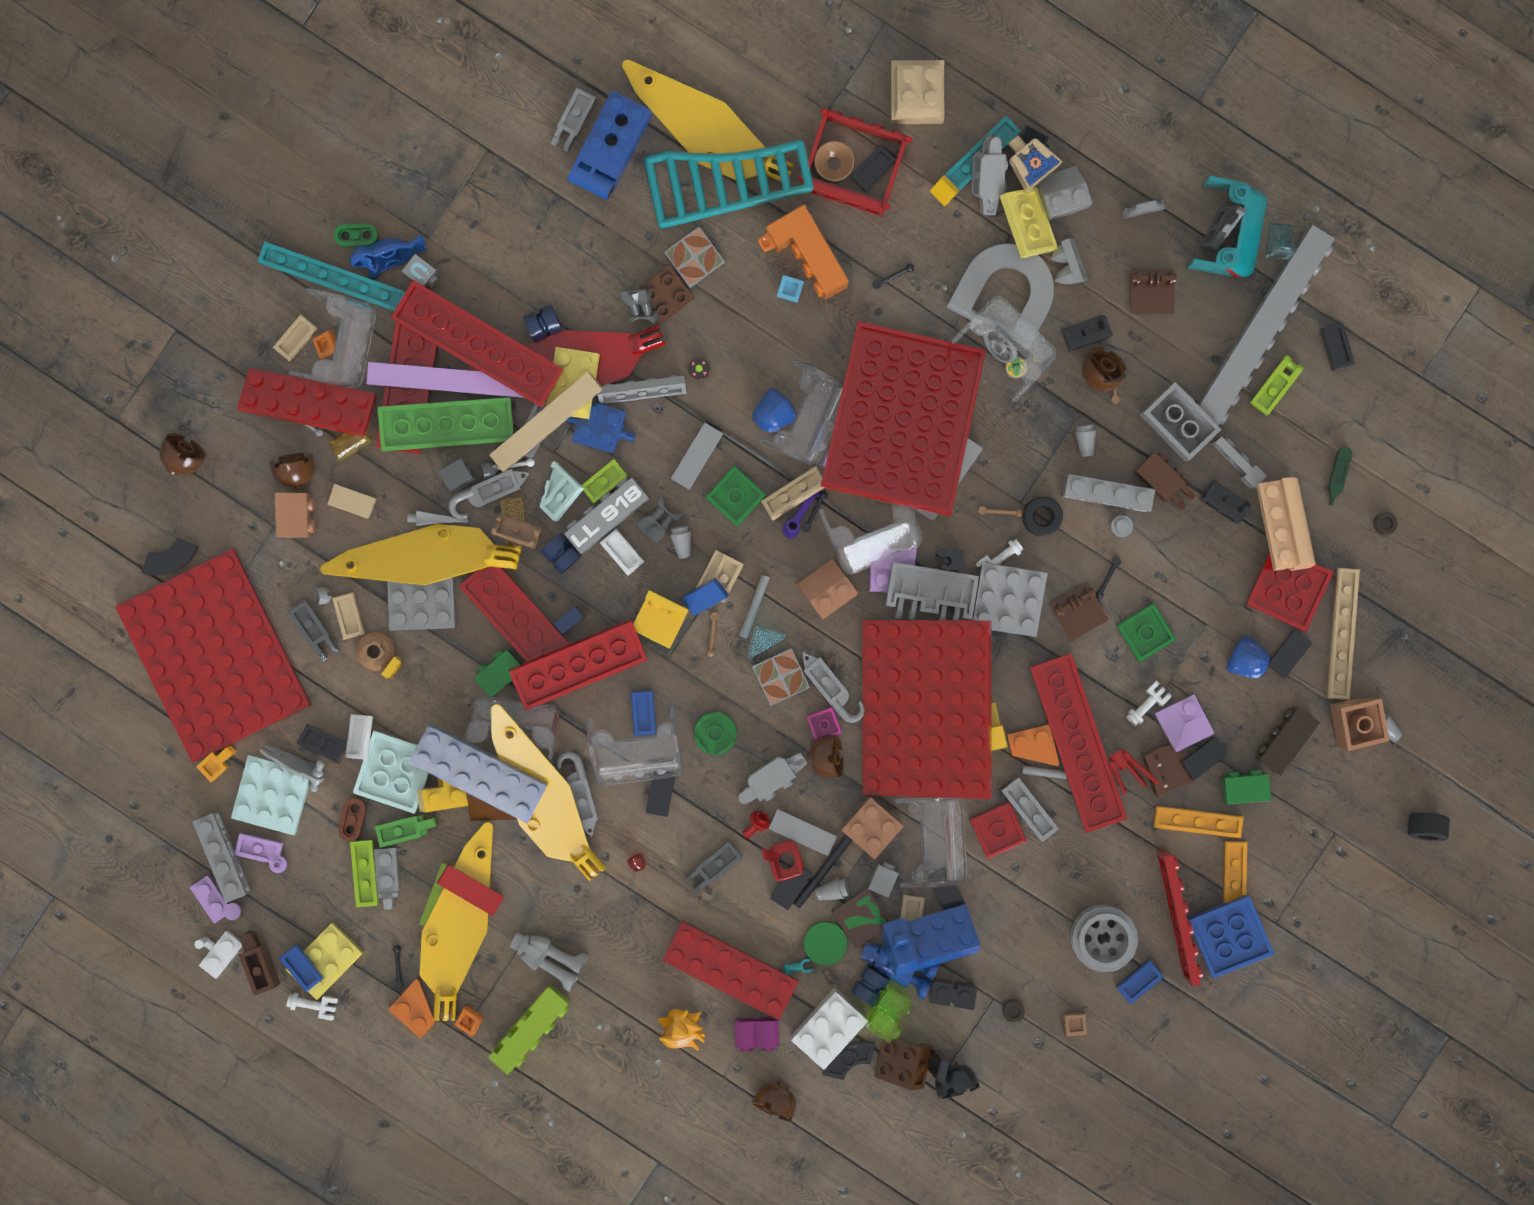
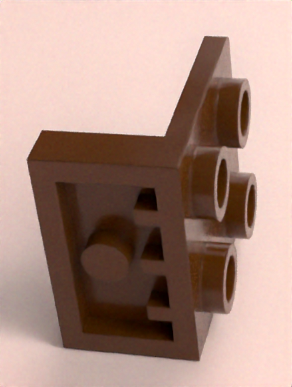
M1171 744L1141 753L1145 769L1159 781L1158 784H1155L1149 779L1155 796L1161 797L1167 795V791L1195 783L1196 780H1191L1180 761L1188 756L1185 748L1175 752Z
M884 1035L874 1077L909 1090L923 1089L933 1046L926 1043L915 1045L889 1035Z

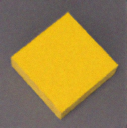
M945 175L930 190L944 207L960 191Z
M399 656L393 657L381 675L387 679L393 678L404 663V660Z

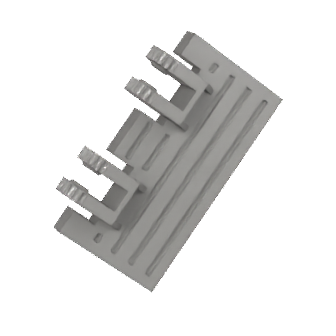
M892 562L885 606H896L895 618L901 619L903 614L904 599L911 600L908 620L915 619L918 601H920L919 611L939 613L938 620H946L947 606H953L951 620H959L960 608H963L962 618L972 619L979 576Z

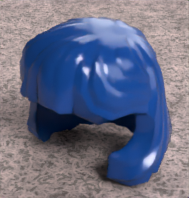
M771 388L764 394L752 413L753 421L759 429L768 433L778 431L782 427L794 423L797 418L796 411L789 399L774 388Z
M1243 636L1236 647H1234V651L1225 668L1232 674L1257 679L1266 672L1270 656L1251 637Z

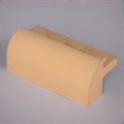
M1289 477L1278 481L1258 483L1256 488L1273 570L1289 569V571L1311 568L1316 565L1298 478Z

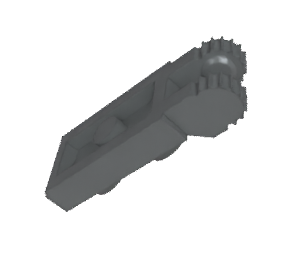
M307 599L287 611L310 647L314 648L322 661L328 659L326 652L319 645L324 640L333 653L339 652L337 645L330 637V633Z
M729 840L700 863L683 880L685 883L691 882L700 873L704 880L693 887L692 892L696 894L743 859V856Z

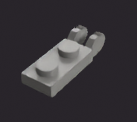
M576 88L557 125V130L551 141L552 145L556 146L560 142L564 131L570 135L564 144L563 150L569 152L597 100L595 96Z

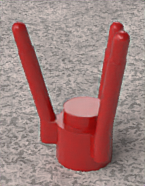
M1123 748L1109 757L1112 762L1109 764V767L1115 775L1122 794L1125 795L1126 790L1117 768L1122 771L1127 767L1143 787L1147 786L1131 763L1155 784L1159 783L1150 772Z

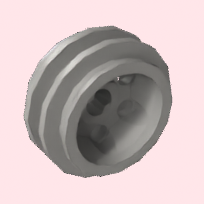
M1107 904L1093 905L1082 911L1074 920L1070 932L1071 947L1077 958L1089 969L1099 972H1112L1126 966L1135 955L1138 945L1137 929L1131 918L1119 908ZM1109 920H1115L1113 927L1107 925ZM1094 922H1099V924L1095 925L1094 927L1091 926ZM1105 932H1107L1106 939H1100V941H1098L1097 937L1099 933L1104 934ZM1086 934L1090 935L1091 940L1089 942L1084 941ZM1117 934H1123L1122 941L1116 940ZM1094 948L1099 949V955L1093 956L1092 950ZM1110 948H1115L1116 952L1112 955H1109L1108 950Z

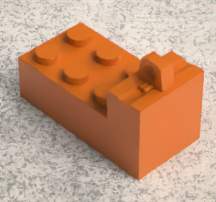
M805 205L766 226V234L758 239L762 250L767 252L775 249L778 253L791 245V251L796 260L801 259L803 262L802 270L808 279L811 277L814 281L813 289L819 298L822 296L824 300H827L848 287L849 280Z

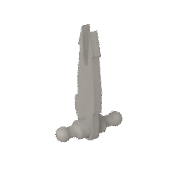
M265 744V748L271 752L261 748L260 752L269 760H273L298 776L301 775L309 779L312 783L310 785L312 792H316L318 785L324 781L325 773L323 767L325 763L323 760H318L316 763L313 761L308 762L296 755L280 750L279 747Z

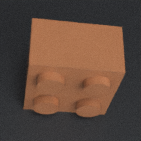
M869 795L844 823L841 830L872 858L876 859L904 826Z

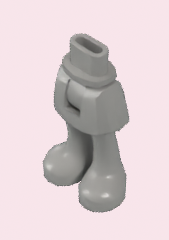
M519 932L516 933L510 944V948L516 950L517 955L531 969L535 971L540 968L552 974L562 982L563 988L568 992L572 990L578 979V974L589 957L585 953H580L576 956L569 955L552 946L551 939L529 934L525 936ZM546 956L557 960L574 972L567 971L545 959Z

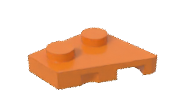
M1049 724L1006 734L1012 756L1054 766L1059 765Z
M417 977L388 1010L421 1039L436 1021H433V1011L429 1007L430 1003L427 995L425 996L421 986L422 982Z

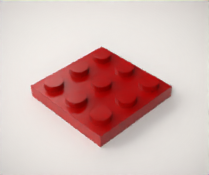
M1269 551L1245 605L1307 632L1334 572L1317 564L1306 569L1274 571Z

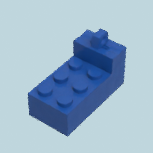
M966 904L907 922L905 918L884 923L881 937L895 977L978 953L980 948V942Z

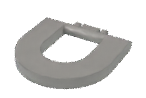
M1016 244L996 245L984 250L973 259L946 308L971 320L968 325L969 329L973 330L977 324L976 333L982 336L984 331L992 325L1004 328V332H1008L1011 335L1012 341L1017 346L1028 350L1053 301L1054 284L1048 266L1039 255L1021 258ZM1005 268L1020 272L1026 278L1030 289L1028 301L1012 330L972 309L989 276L995 271Z

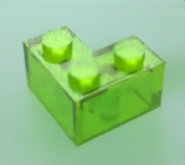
M888 984L867 1017V1029L889 1043L893 1038L897 1039L902 1031L900 1019L903 1015L907 1016L911 1010V998Z

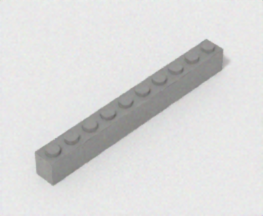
M1314 225L1307 228L1197 404L1217 425L1219 423L1223 425L1228 418L1229 413L1227 411L1231 405L1235 406L1241 395L1238 393L1241 388H1246L1252 379L1251 372L1254 368L1258 369L1264 360L1262 355L1265 350L1269 351L1275 343L1276 339L1273 337L1276 332L1283 330L1287 323V320H1285L1289 312L1293 313L1297 308L1299 302L1296 300L1300 294L1304 295L1311 285L1308 282L1311 276L1318 274L1322 268L1320 262L1323 257L1327 258L1334 248L1332 243L1335 238Z

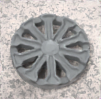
M992 325L988 327L983 333V339L989 352L1000 362H1012L1017 357L1018 352H1016L1017 346L1012 341L1011 335L1008 332L1005 333V329L1000 326Z

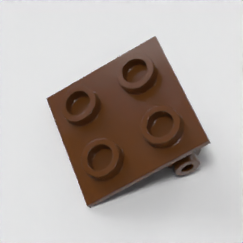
M669 264L638 288L651 292L652 295L649 303L652 311H657L659 317L657 322L660 325L694 299Z
M1130 269V313H1174V283L1177 282V275L1174 274V269Z
M1088 582L1049 603L1070 641L1109 620L1096 598L1094 589L1089 586Z

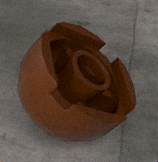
M1098 347L1091 350L1083 361V378L1091 388L1097 391L1106 392L1114 390L1127 376V374L1125 375L1126 365L1115 352L1110 351L1107 353L1103 351L1104 348Z
M175 433L168 434L163 440L160 447V460L166 467V470L173 475L192 474L202 465L206 453L195 441L191 440L190 444L183 440L185 436Z
M294 453L278 457L279 462L274 463V460H271L269 465L273 478L282 486H290L291 490L303 488L304 483L309 482L315 472L313 454L308 453L309 457H304L303 453Z
M825 735L816 739L811 745L810 752L806 755L807 764L811 765L812 770L818 776L833 779L840 778L843 775L844 757L840 758L839 749L842 750V745L837 735Z
M778 1081L777 1084H764L758 1089L752 1100L753 1105L771 1116H779L778 1119L786 1122H791L796 1110V1098L789 1091L790 1086L781 1081Z

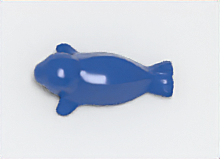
M422 235L417 236L412 241L399 238H385L371 246L355 248L349 261L354 267L369 269V277L375 280L384 270L403 264L415 254L426 251L427 247Z

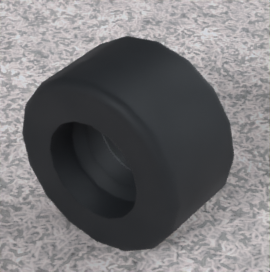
M1037 497L1029 501L1023 509L1022 522L1025 528L1031 534L1037 536H1047L1056 532L1063 521V511L1060 504L1049 497ZM1039 508H1045L1051 514L1050 521L1045 525L1038 524L1034 519L1035 511Z
M1412 813L1409 815L1408 836L1426 841H1445L1449 838L1450 819L1447 816L1435 813Z

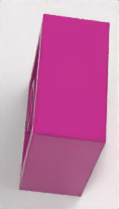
M832 707L807 716L815 740L825 735H838L842 733Z

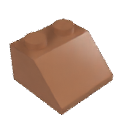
M275 493L276 537L312 538V533H315V521L312 520L311 511H314L315 504L311 494Z
M833 559L797 584L822 620L858 595V592Z
M1382 698L1352 699L1330 704L1337 747L1351 751L1389 741Z

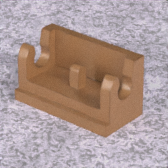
M502 514L497 516V523L492 528L491 534L536 549L542 528Z

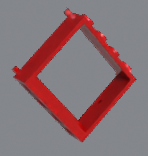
M821 108L819 113L823 114L808 160L810 171L827 121L900 144L901 148L883 201L813 177L814 188L808 193L883 217L885 209L889 210L891 206L887 202L907 142L912 143L913 138L905 136V134L897 130H892V132L886 131L882 125L876 123L871 125L865 124L858 117H844L837 110H830L829 112V110ZM799 175L797 180L801 181L800 185L804 184L803 177Z

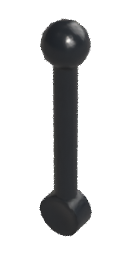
M907 264L906 268L880 281L875 280L873 288L879 289L882 284L906 272H912L914 265Z
M826 491L820 492L819 500L807 523L802 527L804 532L811 530L810 525L823 499H826L828 496Z
M1120 558L1112 560L1113 565L1100 590L1096 592L1097 599L1103 598V592L1113 572L1121 564Z
M395 945L393 947L397 976L395 989L401 991L404 988V984L401 982L399 953L401 952V947Z

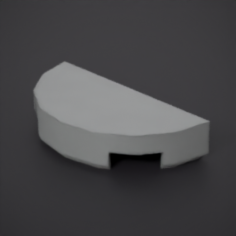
M1153 200L1137 204L1136 207L1126 208L1122 211L1123 219L1166 209L1163 200Z

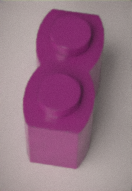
M773 1017L735 1019V1048H740L742 1052H750L756 1047L762 1048V1051H774L775 1047H779V1020Z

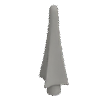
M416 510V514L408 513L407 522H416V526L439 523H467L469 521L468 518L457 519L453 516Z

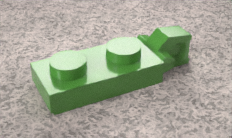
M415 815L374 827L381 848L423 837V835L428 834L427 829L436 827L438 822L436 817L424 819V815Z

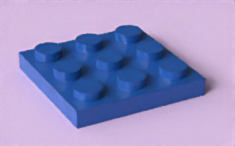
M1249 894L1187 918L1188 922L1190 921L1192 924L1194 936L1213 979L1275 955Z

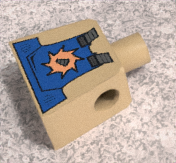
M1018 135L1009 143V146L1016 153L1011 157L1009 163L1026 193L1062 163L1056 155L1037 139H1033L1026 145Z

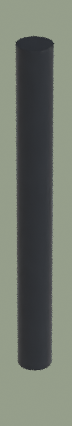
M845 835L794 901L793 904L799 909L802 907L853 841L850 837Z

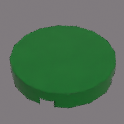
M709 712L703 715L697 721L694 728V740L697 746L704 753L711 755H721L728 752L735 744L737 738V728L734 721L727 714L721 712Z
M830 921L819 922L812 925L806 932L804 949L807 956L814 963L832 965L839 962L845 955L847 938L843 929L837 924Z

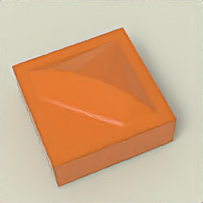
M328 330L312 339L320 359H325L341 350L333 330Z
M466 1005L454 1025L472 1037L476 1034L484 1016Z

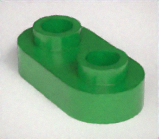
M341 224L334 230V240L342 247L371 246L379 239L377 229L371 224ZM367 232H370L372 236L366 240L364 236ZM345 233L350 235L348 240H343Z

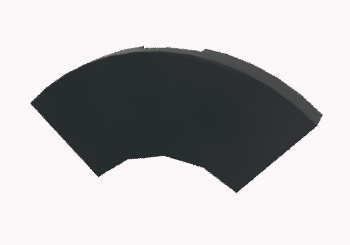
M176 539L172 547L165 552H148L141 573L166 575L175 572L191 561L199 546Z
M866 1040L848 1043L823 1070L822 1075L844 1080L847 1072L853 1067L871 1063L876 1043Z

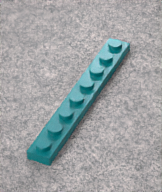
M265 241L257 261L259 264L395 311L405 294L403 290Z

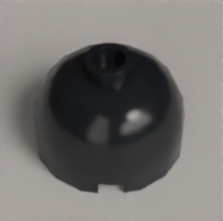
M957 1061L949 1062L945 1083L935 1079V1090L938 1099L963 1095L964 1092H967V1089L972 1092L980 1088L978 1078L972 1068L967 1065H958Z

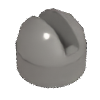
M318 587L314 589V599L317 605L330 602L332 596H328L331 593L328 588Z

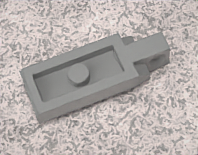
M397 847L374 849L378 898H383L384 909H393L395 907L394 897H399L400 891Z

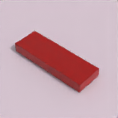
M449 864L436 882L438 885L491 916L495 914L504 899L499 893Z

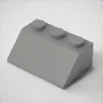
M1176 382L1139 414L1184 462L1191 460L1221 430Z

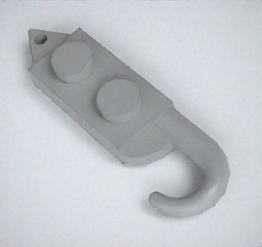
M510 469L455 494L449 501V511L457 519L467 518L468 514H459L456 511V504L468 498L473 506L483 507L521 490V485L527 479L529 473Z
M803 653L805 667L803 671L838 715L849 723L861 720L865 713L862 701L858 702L860 707L859 713L857 715H850L843 707L849 698L846 688L821 657L816 658Z
M564 752L557 759V769H561V763L564 759L570 758L573 760L576 772L569 775L566 781L571 787L583 829L592 836L596 821L599 818L583 761L574 752Z

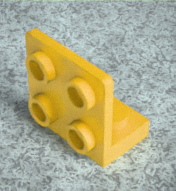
M649 590L633 624L637 633L670 648L689 609Z

